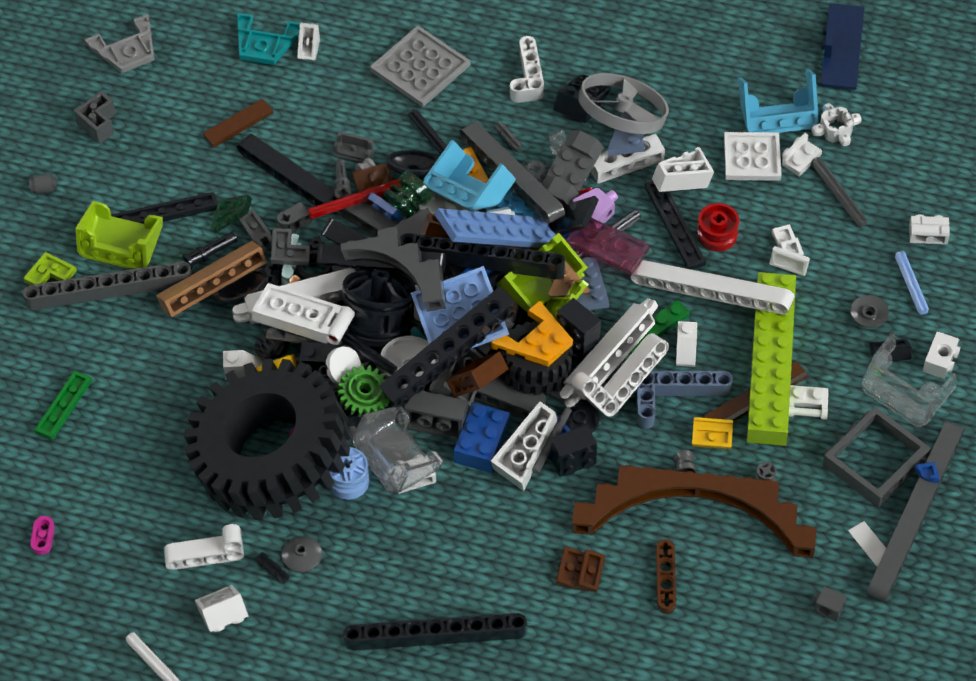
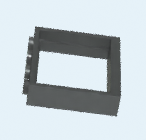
M874 407L870 412L866 411L858 424L854 423L845 436H840L833 448L829 447L825 451L823 466L879 508L915 472V465L923 464L928 459L931 448L877 407ZM873 422L915 452L879 489L837 458Z

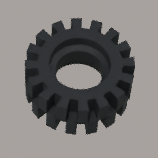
M266 330L265 334H261V338L257 339V344L254 345L255 353L262 360L281 358V354H285V349L289 348L290 342L266 338L268 330Z

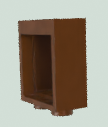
M497 352L472 361L446 379V382L455 398L483 388L509 368L501 353Z

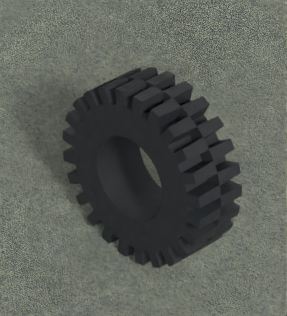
M265 359L262 362V371L260 372L257 371L251 362L243 365L244 377L238 378L234 370L225 374L230 383L225 388L219 383L214 382L209 387L214 396L213 400L204 396L198 399L196 403L202 413H190L188 421L192 428L185 429L184 438L189 444L184 446L185 454L190 460L189 465L213 501L216 500L219 506L227 512L231 508L238 517L244 518L249 511L255 520H263L266 508L273 518L283 517L282 505L288 504L293 513L301 510L302 506L298 498L304 495L312 503L318 500L320 496L315 487L318 484L328 490L332 487L334 481L329 471L342 473L345 465L340 456H349L350 447L346 440L351 439V431L347 425L349 423L348 418L329 383L324 381L318 371L311 372L308 365L301 362L295 368L289 359H282L279 368H277L272 359ZM279 420L296 422L289 439L277 450L259 457L240 455L247 438L261 426Z

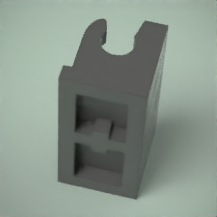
M338 132L337 143L334 142L335 158L355 163H363L367 157L372 158L374 153L373 139Z

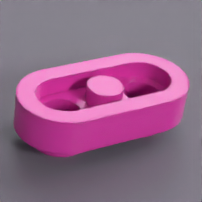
M48 516L37 518L33 525L30 544L33 552L38 555H44L52 548L55 525Z

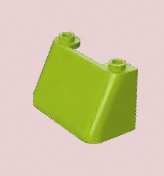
M92 201L75 228L77 251L80 256L86 259L123 268L137 269L148 267L163 226V217L148 215L144 220V224L113 217L106 204Z
M560 233L538 250L563 255L565 261L580 279L585 276L583 272L588 267ZM511 271L496 286H501L515 303L528 313V310L538 301L544 305L552 298L548 296V292L554 279L514 274Z

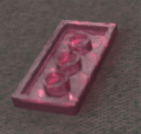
M592 217L587 228L572 232L566 239L570 247L630 275L650 250V244Z

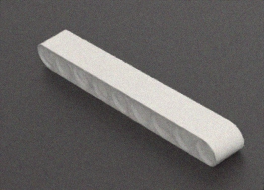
M645 260L638 261L631 275V280L641 286L778 314H787L795 297L792 291L785 288Z

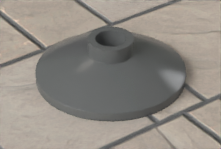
M872 295L861 296L851 305V316L860 326L876 328L883 325L888 319L889 308L879 297Z
M306 536L295 537L289 540L282 550L284 565L289 570L297 573L313 570L318 566L322 558V550L318 542Z

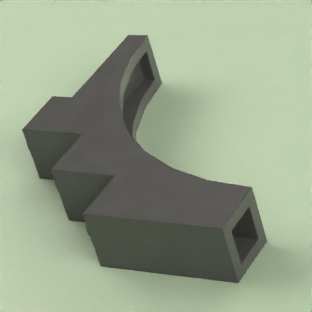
M387 227L378 230V237L375 238L369 237L364 240L348 241L341 244V251L345 260H377L388 263L406 273L419 287L427 312L446 309L443 273L439 260L429 259L422 262L421 251L417 243H408L401 246L397 227Z

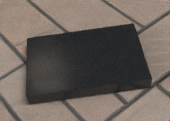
M594 195L563 205L565 215L549 223L548 226L556 235L560 233L561 236L587 228L599 199Z

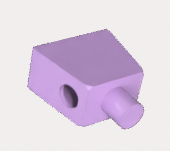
M595 188L572 200V202L594 195L599 199L588 224L595 232L615 213L614 201L618 199V196L613 190L605 194L599 188Z

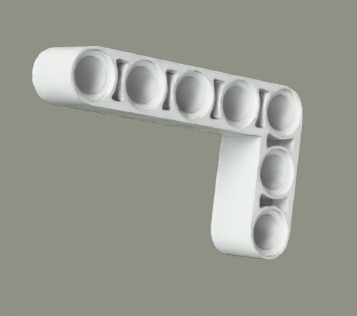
M653 333L648 334L604 388L582 372L574 376L572 385L596 409L607 416H613L666 354L669 348L668 343Z

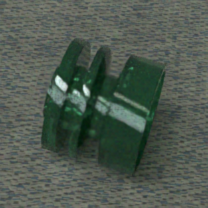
M405 170L397 179L400 187L392 184L390 186L391 190L387 189L384 192V197L389 204L399 210L407 219L420 210L417 203L421 206H426L434 197L426 184L408 170Z

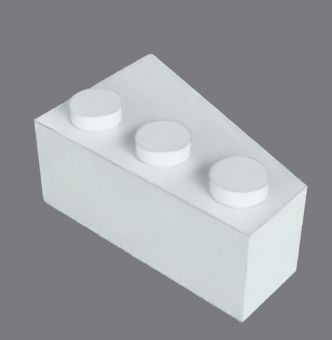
M697 147L693 152H685L678 158L672 157L659 162L652 180L659 192L708 188L714 171L700 147Z

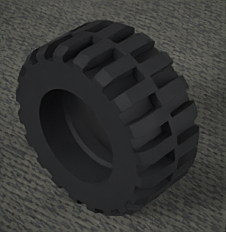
M524 322L523 325L518 324L513 327V330H508L509 335L507 336L516 342H520L540 323ZM572 346L548 367L527 361L521 357L522 355L507 354L506 350L500 348L498 350L509 368L500 377L505 380L508 386H513V389L518 392L521 390L524 391V394L528 395L529 393L540 395L543 392L547 394L552 392V389L557 390L570 375L573 354Z

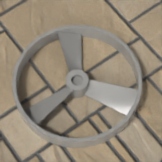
M599 73L587 77L583 81L578 95L580 105L591 117L611 128L628 133L648 134L656 132L664 126L669 113L667 102L657 91L638 80L618 74ZM598 85L623 88L622 93L618 94L616 101L592 100L585 91L589 87ZM639 94L650 101L659 110L662 118H658L633 103L635 95ZM594 102L615 104L614 108L617 111L627 113L635 121L613 115L597 106Z

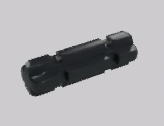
M261 552L256 557V561L261 566H264V569L274 578L277 577L281 584L286 583L289 580V574L285 570H281L282 568L271 558H268L267 554Z

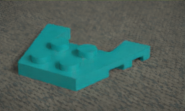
M237 13L240 60L275 65L299 36L300 23L288 21L284 35L251 30L253 15Z

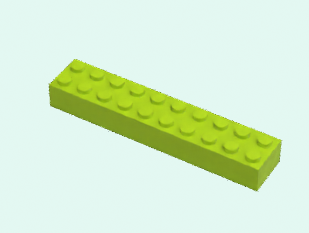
M758 272L757 283L785 288L792 291L795 295L796 275ZM795 297L787 314L755 309L747 443L786 446Z

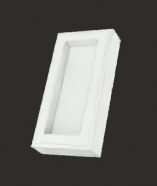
M774 246L769 265L805 276L810 258Z

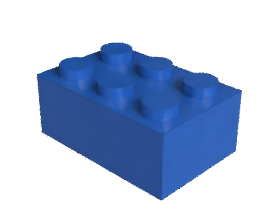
M472 403L454 448V463L492 473L491 460L502 448L510 427V413Z

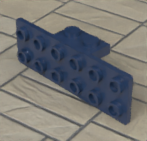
M829 4L827 25L823 26V35L826 36V39L822 38L821 49H824L821 86L856 90L864 17L863 6Z

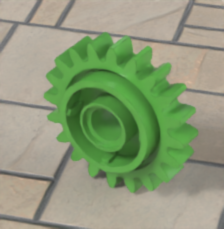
M361 365L359 371L355 367L352 368V373L346 371V377L341 376V383H338L337 388L339 389L337 396L341 397L339 403H345L344 410L351 408V415L357 411L358 417L365 413L367 418H369L370 412L374 416H377V410L383 412L384 406L388 407L389 400L379 387L385 381L383 380L385 373L378 375L379 369L376 368L374 371H371L370 365L367 370H364L363 365ZM365 389L369 393H362L360 390Z

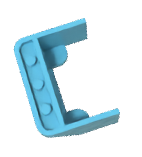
M810 69L806 70L807 87L799 88L795 91L793 96L794 103L759 107L758 99L754 95L748 94L747 82L742 77L738 78L740 106L748 132L780 133L812 129L814 125L818 124L816 74Z

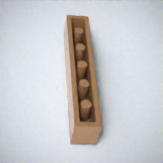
M250 241L159 293L156 297L163 312L173 317L267 263L261 246Z

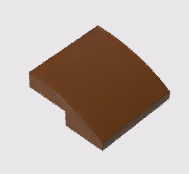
M387 163L352 172L357 193L393 181ZM394 192L381 196L380 198H382L386 202H390L396 200L398 198L397 192ZM370 200L366 201V203L369 205L373 204V202Z
M565 546L562 551L555 584L576 590L597 592L605 555L589 549L582 552Z

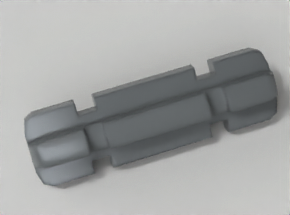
M499 122L495 126V130L510 144L513 150L519 151L522 148V143L507 129L505 124Z

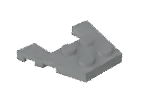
M148 14L133 20L139 33L106 46L100 34L85 39V43L90 49L121 73L155 60Z

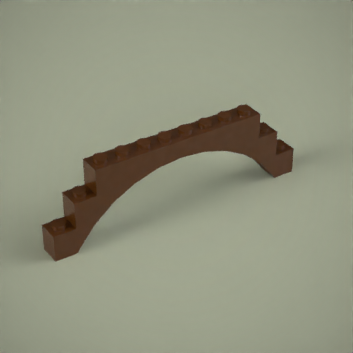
M632 465L619 466L617 486L608 483L597 484L595 504L575 502L572 520V533L593 535L607 521L630 507L663 498L698 497L725 503L741 509L758 519L779 537L792 556L813 558L816 541V527L796 525L798 504L778 502V481L771 479L758 480L751 477L739 478L731 475L719 476L711 473L700 474L691 471L680 472L672 469L660 470L652 467L641 468Z

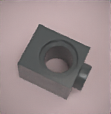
M824 586L822 592H817L813 603L816 604L814 612L837 622L845 607L847 596Z

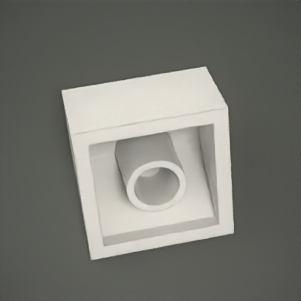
M233 585L195 600L203 621L210 632L221 631L226 625L231 623L238 624L245 617H248L242 597Z

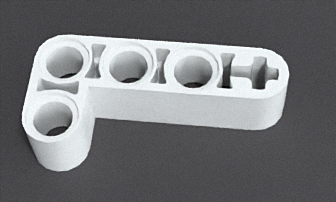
M525 36L520 39V58L524 78L515 79L510 83V98L516 103L537 101L544 96V81L536 41L531 36Z
M229 524L222 528L223 536L166 545L164 547L166 568L176 570L242 559L244 557L240 527L236 524Z

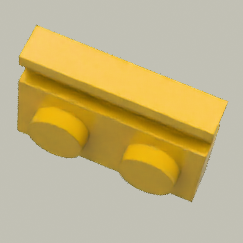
M694 417L692 447L731 450L733 420Z

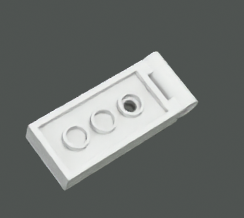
M270 283L266 285L252 309L253 321L327 344L329 342L333 345L339 344L355 315V312L350 307L340 306Z

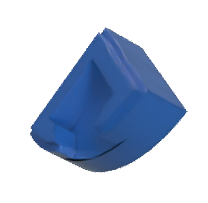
M935 462L915 465L914 469L922 479L928 482L939 483L940 478Z

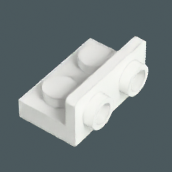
M804 133L801 137L796 138L790 148L784 150L782 166L800 177L812 165V160L822 155V150L808 141V134Z

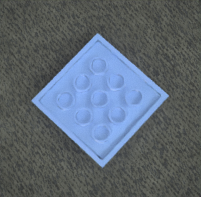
M484 266L443 281L446 309L427 312L421 291L418 290L411 293L429 344L493 292ZM495 309L491 313L495 314L499 309ZM479 322L476 326H481L484 322ZM502 322L497 330L491 331L481 343L476 344L472 348L509 335L505 322ZM469 334L463 335L461 339L467 338ZM448 347L446 351H451L454 347Z

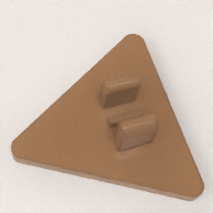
M566 261L565 276L561 279H554L548 292L549 297L566 296L575 280H581ZM587 287L582 294H588L590 289Z

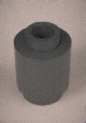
M52 174L37 175L34 178H29L31 193L54 192V188H57L56 177H53Z

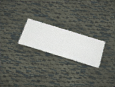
M863 521L848 531L878 567L886 547Z

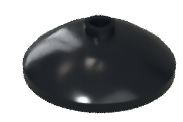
M402 150L389 154L386 163L397 174L403 177L412 176L416 180L425 178L438 160V157L422 151Z
M255 269L214 293V296L218 302L223 304L237 305L245 303V297L248 294L263 291L269 277L266 271Z

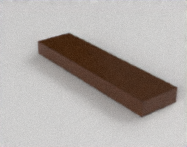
M262 98L203 132V137L214 148L273 114V109Z

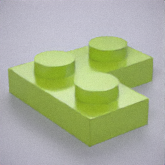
M45 252L23 279L24 283L28 285L46 283L50 277L58 281L67 280L73 277L77 269L75 266Z

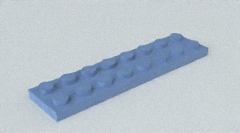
M438 208L434 213L452 242L541 248L556 235L541 217Z

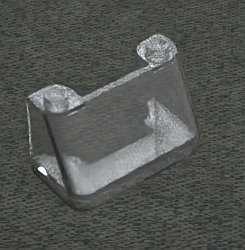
M391 407L363 414L353 436L355 448L363 452L369 467L391 494L401 492L439 470L443 463V459L435 451L428 452L425 455L406 431L409 416L402 407L398 409Z

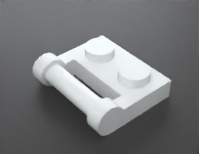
M790 385L789 417L799 415L821 417V419L827 420L829 388ZM794 406H798V407H810V408H821V410H819V409H807V408H795Z

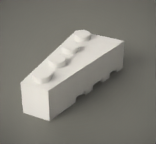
M539 402L491 460L492 467L496 472L523 491L533 473L532 469L557 422L556 413L542 402Z

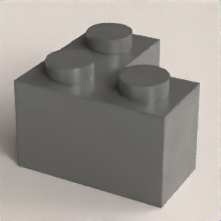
M100 91L74 110L77 125L99 144L114 134L110 120L111 117L116 115L114 102L103 91Z

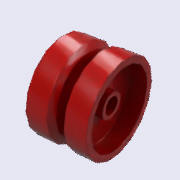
M714 203L705 206L700 211L697 237L702 246L712 251H725L736 243L739 215L735 209L726 204Z

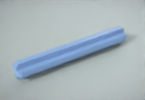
M904 251L897 252L895 259L918 314H927L929 308Z

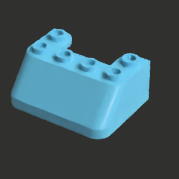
M451 140L425 176L423 183L429 191L466 210L474 211L498 205L516 178L501 163L487 183L468 175L474 166V159L467 155L454 140Z

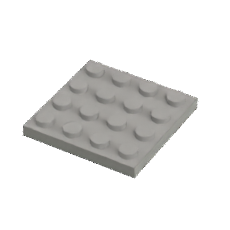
M416 26L372 64L370 71L421 107H424L464 72L471 63L469 59L421 27Z

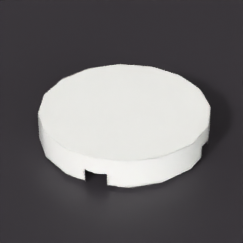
M344 346L333 349L326 359L327 375L332 382L338 385V383H341V376L346 377V371L352 373L353 367L359 371L361 361L356 351Z

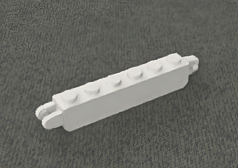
M347 268L279 287L327 302L337 303L344 300L343 280L346 276L356 271L355 269ZM263 291L248 294L245 297V303L233 307V319L236 323L250 321L251 324L259 323L253 321L252 309Z
M647 298L641 304L634 303L564 381L565 386L561 390L560 396L566 399L564 403L567 407L576 405L580 399H586L572 385V380L576 374L580 372L585 373L599 385H602L655 325V320L652 316L658 307L655 300Z

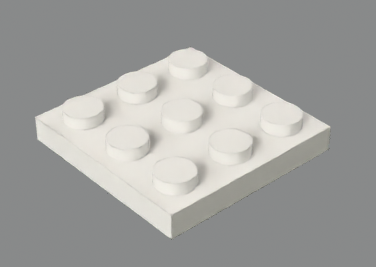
M724 132L725 180L781 181L779 133Z

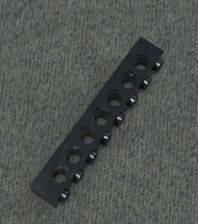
M499 286L380 384L379 387L382 393L396 409L405 406L410 401V398L415 394L421 393L431 381L438 379L445 369L451 368L456 360L461 356L467 355L471 348L481 343L491 331L497 330L502 322L513 317L518 310L515 301ZM499 309L497 313H491L493 310ZM479 322H484L483 325H481V326H476L477 323H479ZM469 334L467 338L461 339L463 335ZM448 347H454L451 351H446ZM434 359H439L437 363L431 364ZM423 371L421 376H416L418 372ZM408 384L405 389H400L402 385Z

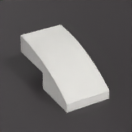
M790 224L772 229V235L779 248L804 255L799 240L795 238Z

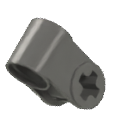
M302 203L293 205L277 216L278 228L288 229L289 226V229H292V233L308 226L313 220Z

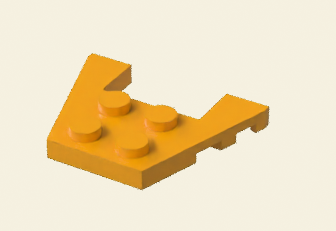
M538 301L528 310V316L540 324L520 342H516L509 336H504L493 340L491 348L506 350L507 354L510 355L519 354L525 356L526 360L548 367L573 345V339L542 302Z

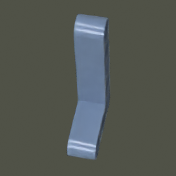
M651 371L637 388L638 425L644 429L651 428L654 425L656 411L655 396H727L732 389V375L727 371Z

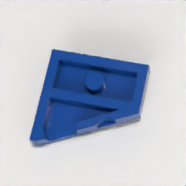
M373 192L369 195L368 199L373 202L371 206L379 212L383 210L385 212L384 215L393 221L395 219L400 222L403 219H407L399 210Z

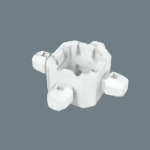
M830 103L824 104L820 124L812 127V133L814 136L824 135L829 142L839 141L841 145L847 146L851 141L850 136L853 126L859 124L862 119L860 114H849L846 108H834ZM837 120V122L844 123V126L836 129V127H829V124Z

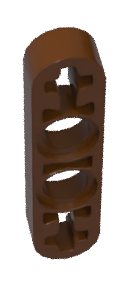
M664 539L659 541L656 547L657 607L661 613L670 614L676 607L675 547L672 541ZM663 547H667V557H664ZM662 564H669L671 570L663 571L660 566ZM669 582L672 587L670 589H663L661 583ZM665 596H668V607L664 604Z

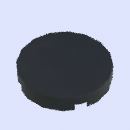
M579 400L576 405L568 407L572 412L565 424L570 430L588 425L591 433L595 432L600 421L598 409L591 405L590 402Z

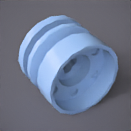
M350 447L349 456H340L345 465L342 473L329 471L334 481L330 488L331 492L338 498L346 500L356 499L363 495L368 489L370 482L366 456L360 450Z

